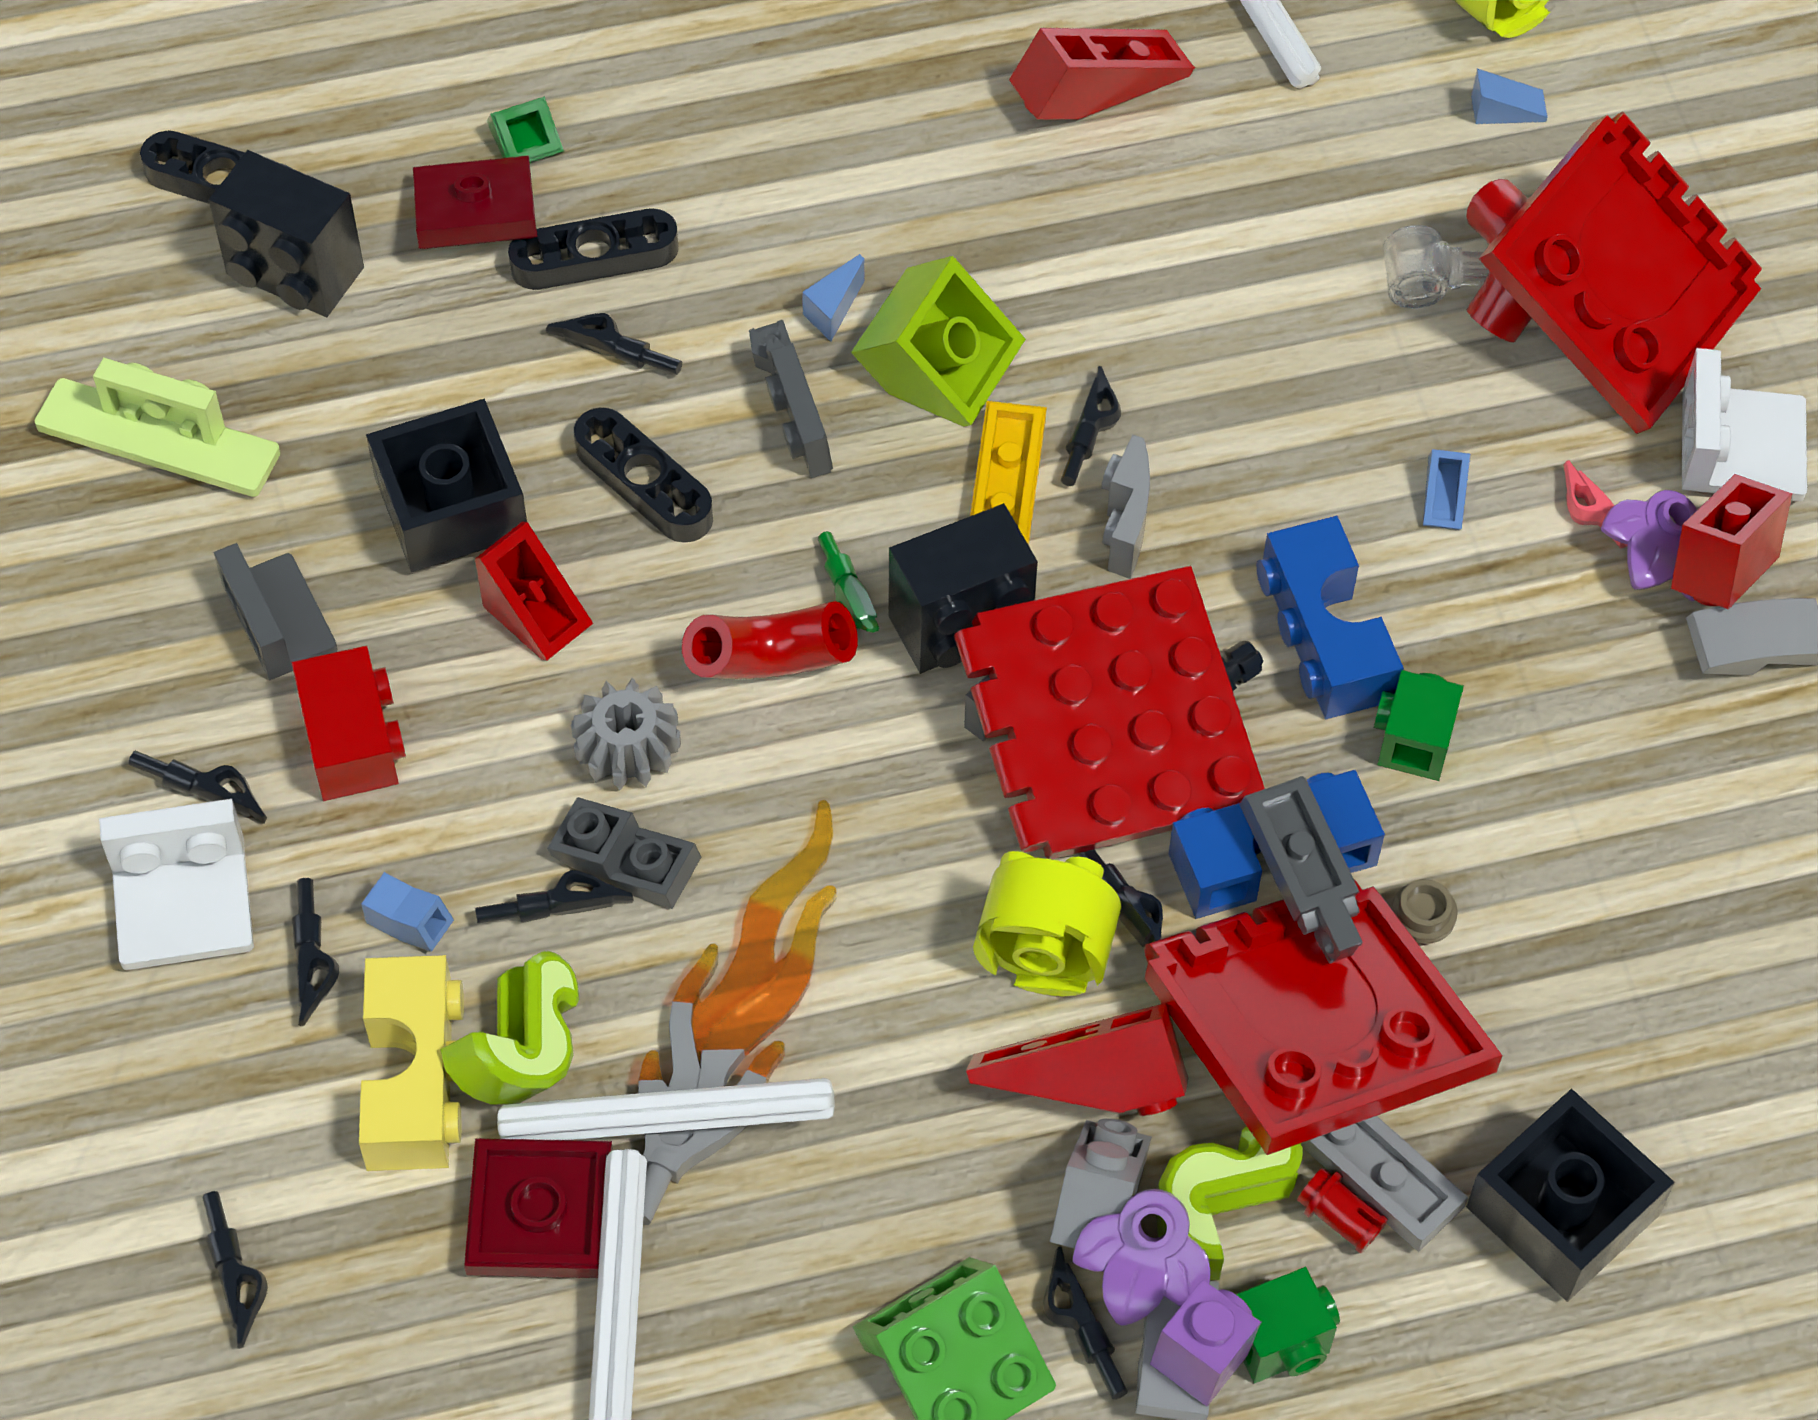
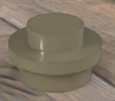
M1429 879L1417 880L1401 888L1395 895L1391 907L1415 941L1421 944L1436 943L1446 938L1452 932L1458 915L1456 902L1448 889L1439 882Z

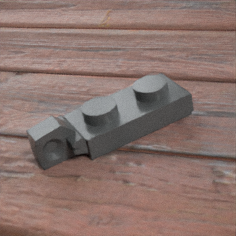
M778 320L777 323L757 329H750L749 335L755 367L772 374L765 377L773 407L776 412L787 409L790 422L782 424V429L792 459L803 456L811 478L831 473L833 465L827 436L784 321Z
M1301 776L1244 796L1239 805L1293 921H1297L1304 935L1314 931L1315 938L1329 964L1354 955V952L1363 943L1352 920V917L1357 916L1360 912L1355 899L1359 889L1306 778Z

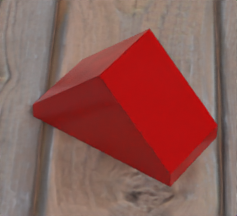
M522 521L475 558L483 607L541 660L548 661L594 624L528 522Z

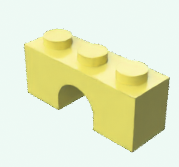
M446 955L365 958L363 1021L370 1047L401 1048L415 1056L411 1065L404 1072L393 1078L361 1080L359 1146L367 1171L449 1168V1143H461L462 1120L460 1102H450V1081H453V1079L445 1070L440 1049L455 1042L451 1041L452 1020H463L464 993L462 980H451Z

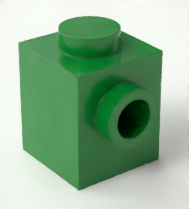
M1401 670L1396 693L1383 691L1374 728L1384 730L1385 735L1377 766L1440 781L1464 685L1448 682L1443 677L1432 673L1416 674Z
M1307 1267L1236 1294L1248 1305L1252 1316L1261 1322L1250 1351L1243 1361L1254 1384L1285 1371L1288 1372L1289 1376H1299L1312 1371L1325 1362L1327 1359L1326 1354L1330 1353L1335 1337L1336 1325L1340 1324V1316L1330 1291L1324 1285L1316 1287Z

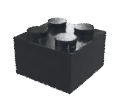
M247 149L209 198L226 274L244 287L260 288L280 297L286 304L295 309H308L327 318L364 269L349 192Z
M485 398L366 434L374 477L411 572L488 549L522 521L527 522L522 489Z
M1004 503L889 547L888 616L920 674L937 667H953L962 662L954 634L960 630L973 627L972 621L977 613L1035 600L1038 561Z
M1571 1088L1477 1174L1466 1208L1568 1302L1660 1216L1675 1182Z

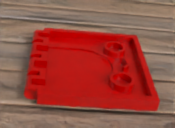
M1622 111L1612 119L1605 115L1590 125L1478 259L1631 429L1638 434L1651 429L1683 389L1696 348L1713 350L1762 289L1754 280L1761 272L1762 267L1735 237L1724 244L1720 242L1728 229L1697 194L1691 196L1686 201L1681 198L1688 190L1689 185L1659 151H1655L1647 158L1643 155L1651 142L1625 112Z
M1191 565L980 612L976 614L972 621L973 627L960 630L954 634L967 678H978L989 675L990 678L988 681L971 687V693L985 737L993 738L1008 735L1009 740L999 742L989 748L1004 798L1026 794L1028 799L1008 808L1021 852L1027 853L1043 849L1047 859H1057L1172 831L1173 822L1180 821L1182 817L1200 808H1211L1213 810L1241 803L1244 796L1265 789Z
M1355 879L1354 881L1359 889L1355 899L1360 912L1357 916L1352 917V920L1363 943L1354 952V955L1330 964L1315 938L1314 931L1305 935L1302 933L1297 921H1293L1284 899L1255 908L1252 912L1253 919L1247 912H1242L1197 927L1196 938L1190 931H1185L1145 945L1144 952L1148 964L1144 979L1162 1004H1167L1169 1015L1266 1155L1497 1073L1503 1056L1376 888L1372 886L1362 889Z

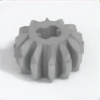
M632 677L625 690L616 691L606 681L602 688L603 698L584 695L583 702L581 703L582 714L575 715L571 724L572 736L576 739L574 752L580 764L589 765V773L595 782L612 774L614 785L619 790L623 788L627 778L636 777L640 783L647 787L651 780L650 769L668 773L669 767L672 764L671 754L678 752V748L681 745L680 731L676 727L678 725L677 711L673 707V703H663V695L657 686L639 693V685Z

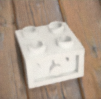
M1696 348L1683 388L1682 490L1715 493L1734 474L1793 493L1791 501L1804 500L1807 493L1805 397L1793 394L1731 389L1730 376L1721 375V350Z
M232 799L99 818L101 843L113 873L118 953L120 964L124 970L245 953L253 950L254 941L244 837Z

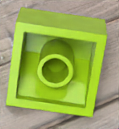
M949 256L908 267L851 353L889 395L965 427L972 425L1026 339L956 258Z

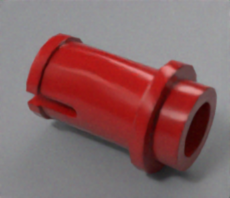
M1322 1168L1314 1175L1297 1198V1201L1306 1207L1303 1214L1309 1219L1315 1214L1362 1254L1369 1246L1368 1243L1371 1244L1384 1228L1388 1219L1383 1215H1379L1340 1183L1343 1178L1342 1175L1338 1172L1330 1175Z

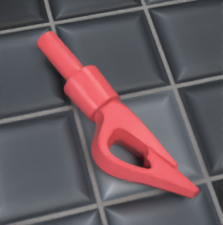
M1570 460L1564 463L1567 488L1566 500L1572 520L1581 525H1598L1601 527L1607 513L1615 505L1581 470L1577 471ZM1575 495L1577 498H1583L1588 506L1579 504ZM1613 539V541L1620 548H1625L1628 546V544H1624Z

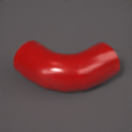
M1497 179L1480 188L1472 197L1466 214L1468 224L1490 245L1529 198L1509 180ZM1489 272L1484 284L1466 308L1467 313L1480 326L1495 336L1512 343L1517 341L1532 319L1491 272Z
M837 601L791 612L764 616L701 615L693 619L689 624L682 639V655L690 671L699 677L715 679L769 678L822 669L851 661L856 655L858 647V633L855 622L848 609Z

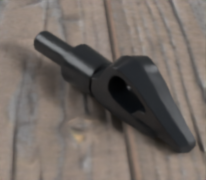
M595 313L550 323L546 328L548 334L564 337L565 341L593 352L615 356V358L638 368H642L647 364L678 375L682 368L681 360L650 350L648 342L622 336L614 320L606 313Z
M1102 366L1097 367L1096 377L1092 383L1080 419L1075 425L1066 445L1069 457L1061 477V482L1066 486L1075 485L1083 461L1092 456L1098 432L1113 428L1121 416L1120 404L1105 376ZM1103 399H1107L1111 410L1100 411L1098 410V404H1102Z
M136 750L133 751L129 758L130 766L163 778L162 783L165 787L189 795L194 794L207 802L232 799L237 814L245 817L252 816L264 824L267 820V816L254 797L246 778L232 766L223 765L209 772H201L176 759H173L168 764ZM229 782L236 783L243 793L239 791L231 793L223 785Z
M1095 849L1077 853L1080 857L1091 859L1102 866L1104 869L1102 879L1116 891L1120 898L1121 911L1119 919L1138 943L1145 947L1146 944L1161 940L1163 921L1161 902L1155 896L1129 886L1115 864H1106Z
M570 870L562 875L554 889L547 892L516 894L517 901L476 907L475 913L477 924L520 917V922L524 923L550 917V914H574L612 907L615 903H633L634 898L632 893L608 884L593 875L578 870ZM574 886H584L593 890L586 892L572 891L570 889Z
M300 878L297 880L298 914L292 918L294 947L297 956L298 1001L301 1007L299 1026L306 1025L319 1004L329 994L339 976L337 961L320 949L322 918L320 915L315 914L314 883L311 878ZM318 969L328 971L324 982L315 991L312 984L315 971Z
M211 1191L202 1196L211 1233L207 1235L206 1241L214 1266L219 1273L232 1326L236 1329L237 1349L244 1348L255 1317L265 1300L268 1284L266 1277L261 1271L242 1264L237 1231L234 1228H228L219 1192ZM244 1284L256 1285L255 1297L249 1309H246L244 1303H240V1290Z
M1057 1247L1049 1283L1044 1295L1043 1307L1045 1314L1054 1324L1075 1330V1336L1088 1364L1095 1363L1113 1400L1125 1396L1128 1390L1111 1358L1115 1348L1101 1323L1096 1320L1069 1263H1066L1062 1247ZM1057 1286L1061 1288L1062 1292L1069 1294L1070 1309H1061L1055 1306V1290Z

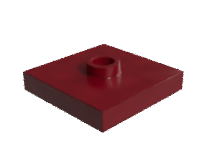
M529 156L413 167L416 233L419 249L537 237Z
M475 1138L464 1261L466 1276L598 1278L606 1157L613 1151L612 1141Z

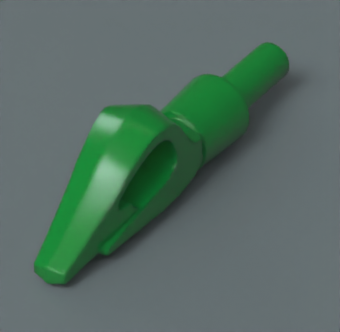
M822 532L818 536V541L827 558L824 569L835 587L836 601L848 609L855 622L856 629H862L871 633L879 631L880 628L875 619L877 614L867 590L857 577L850 557L840 552L831 532Z

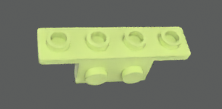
M104 357L93 375L96 388L65 378L58 379L34 420L39 432L251 497H256L260 494L280 456L278 443L225 427L216 391L210 390L204 384L190 379L180 381L154 373L146 366L138 363L124 364Z

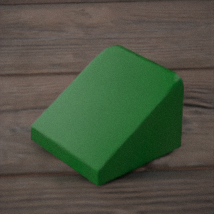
M545 96L491 113L487 119L491 134L503 158L529 156L530 163L564 152Z

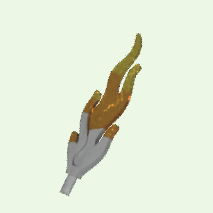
M826 800L818 802L814 832L807 846L786 866L765 880L750 896L743 916L738 949L721 983L701 1003L699 997L712 979L718 966L719 953L718 945L710 944L705 949L699 961L682 980L672 1001L669 1020L673 1074L669 1087L662 1080L659 1053L656 1050H651L646 1054L642 1063L638 1093L726 1086L730 1075L742 1060L783 1025L798 1008L810 986L821 919L837 900V891L833 885L825 886L807 901L796 926L791 948L787 955L777 963H775L774 949L778 931L786 912L828 860L833 842V825L830 805ZM774 1041L760 1052L736 1085L768 1083L772 1073L785 1057V1044L782 1041ZM746 1126L644 1134L645 1151L643 1156L647 1160L643 1225H650L670 1181L678 1183L687 1171L727 1145Z

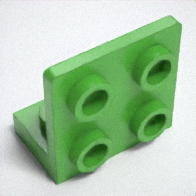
M968 1257L852 1326L864 1351L885 1359L916 1420H1006L1051 1393L1056 1387V1383L996 1265Z

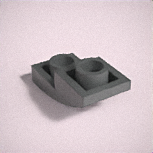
M579 797L576 798L547 848L551 856L573 869L593 875L608 884L632 893L634 897L669 909H673L702 858L696 844L693 842L640 828L632 812Z

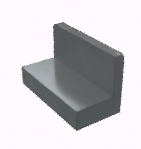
M237 543L213 552L223 588L269 681L292 672V662L337 652L336 640L292 554L285 553L249 568Z

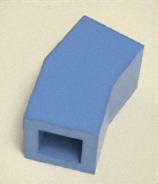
M385 872L361 903L367 924L402 942L430 952L433 951L454 921L438 895L414 888Z

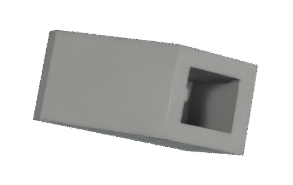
M1105 1118L1100 1119L1098 1122L1085 1121L1066 1168L1050 1242L1075 1248L1081 1231L1090 1221L1098 1216L1122 1212L1127 1201L1138 1192L1152 1136L1137 1133L1136 1127L1117 1119Z

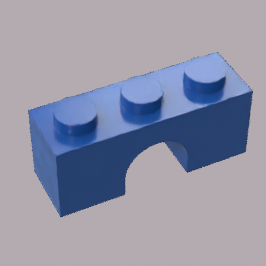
M1338 515L1267 533L1263 559L1258 560L1256 564L1258 581L1264 595H1273L1279 608L1277 619L1282 640L1287 647H1295L1301 661L1299 664V675L1303 690L1309 699H1317L1325 720L1379 706L1383 691L1396 693L1401 670H1404L1382 617L1362 622H1347L1336 618L1326 609L1330 605L1352 600L1359 569L1358 561Z
M1356 769L1338 775L1321 773L1307 779L1350 873L1377 866L1385 833ZM1240 803L1218 810L1200 808L1186 814L1180 821L1173 822L1168 855L1195 919L1257 901L1263 870L1256 855L1261 850L1243 814Z

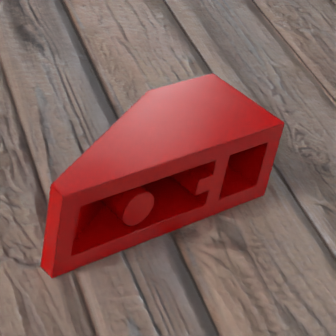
M1040 28L1009 81L1023 99L1026 109L1036 119H1081L1190 77L1195 67L1170 33L1164 29Z
M1166 1003L973 1054L966 1069L970 1084L1117 1113L1137 1109L1140 1116L1158 1114L1175 1107L1178 1104L1176 1098L1185 1096L1189 1080Z

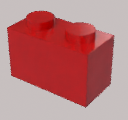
M1734 474L1683 523L1671 589L1692 596L1700 604L1713 607L1720 606L1729 610L1780 557L1793 493Z
M368 646L292 662L314 768L323 801L398 785L394 760L406 758L398 720L385 722L382 707L394 704L386 667L372 668Z

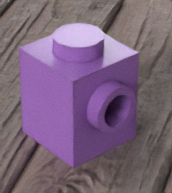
M1202 1280L1161 1331L1150 1365L1208 1407L1247 1357L1261 1322L1252 1316L1248 1305L1236 1294L1224 1289L1217 1290Z

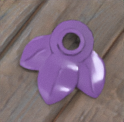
M1659 491L1647 501L1630 499L1621 501L1609 510L1602 523L1601 531L1618 542L1628 544V571L1631 586L1635 590L1655 587L1673 579L1682 525L1697 511L1695 505L1685 495L1677 491ZM1682 593L1690 601H1695L1692 596Z
M1148 1189L1141 1191L1127 1201L1121 1213L1107 1214L1094 1218L1081 1231L1076 1242L1073 1263L1084 1269L1104 1272L1102 1283L1104 1302L1112 1318L1121 1326L1132 1324L1146 1317L1160 1304L1163 1296L1181 1307L1202 1280L1210 1284L1211 1269L1208 1255L1197 1242L1188 1236L1190 1228L1188 1212L1176 1196L1164 1190ZM1148 1214H1157L1165 1220L1167 1232L1158 1238L1149 1237L1142 1231L1141 1219Z

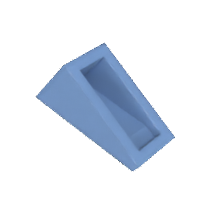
M1477 69L1471 95L1475 124L1547 122L1548 117L1542 89Z
M860 254L802 292L803 315L830 341L833 340L864 283V258Z
M1432 449L1428 456L1423 526L1455 530L1462 529L1471 454Z

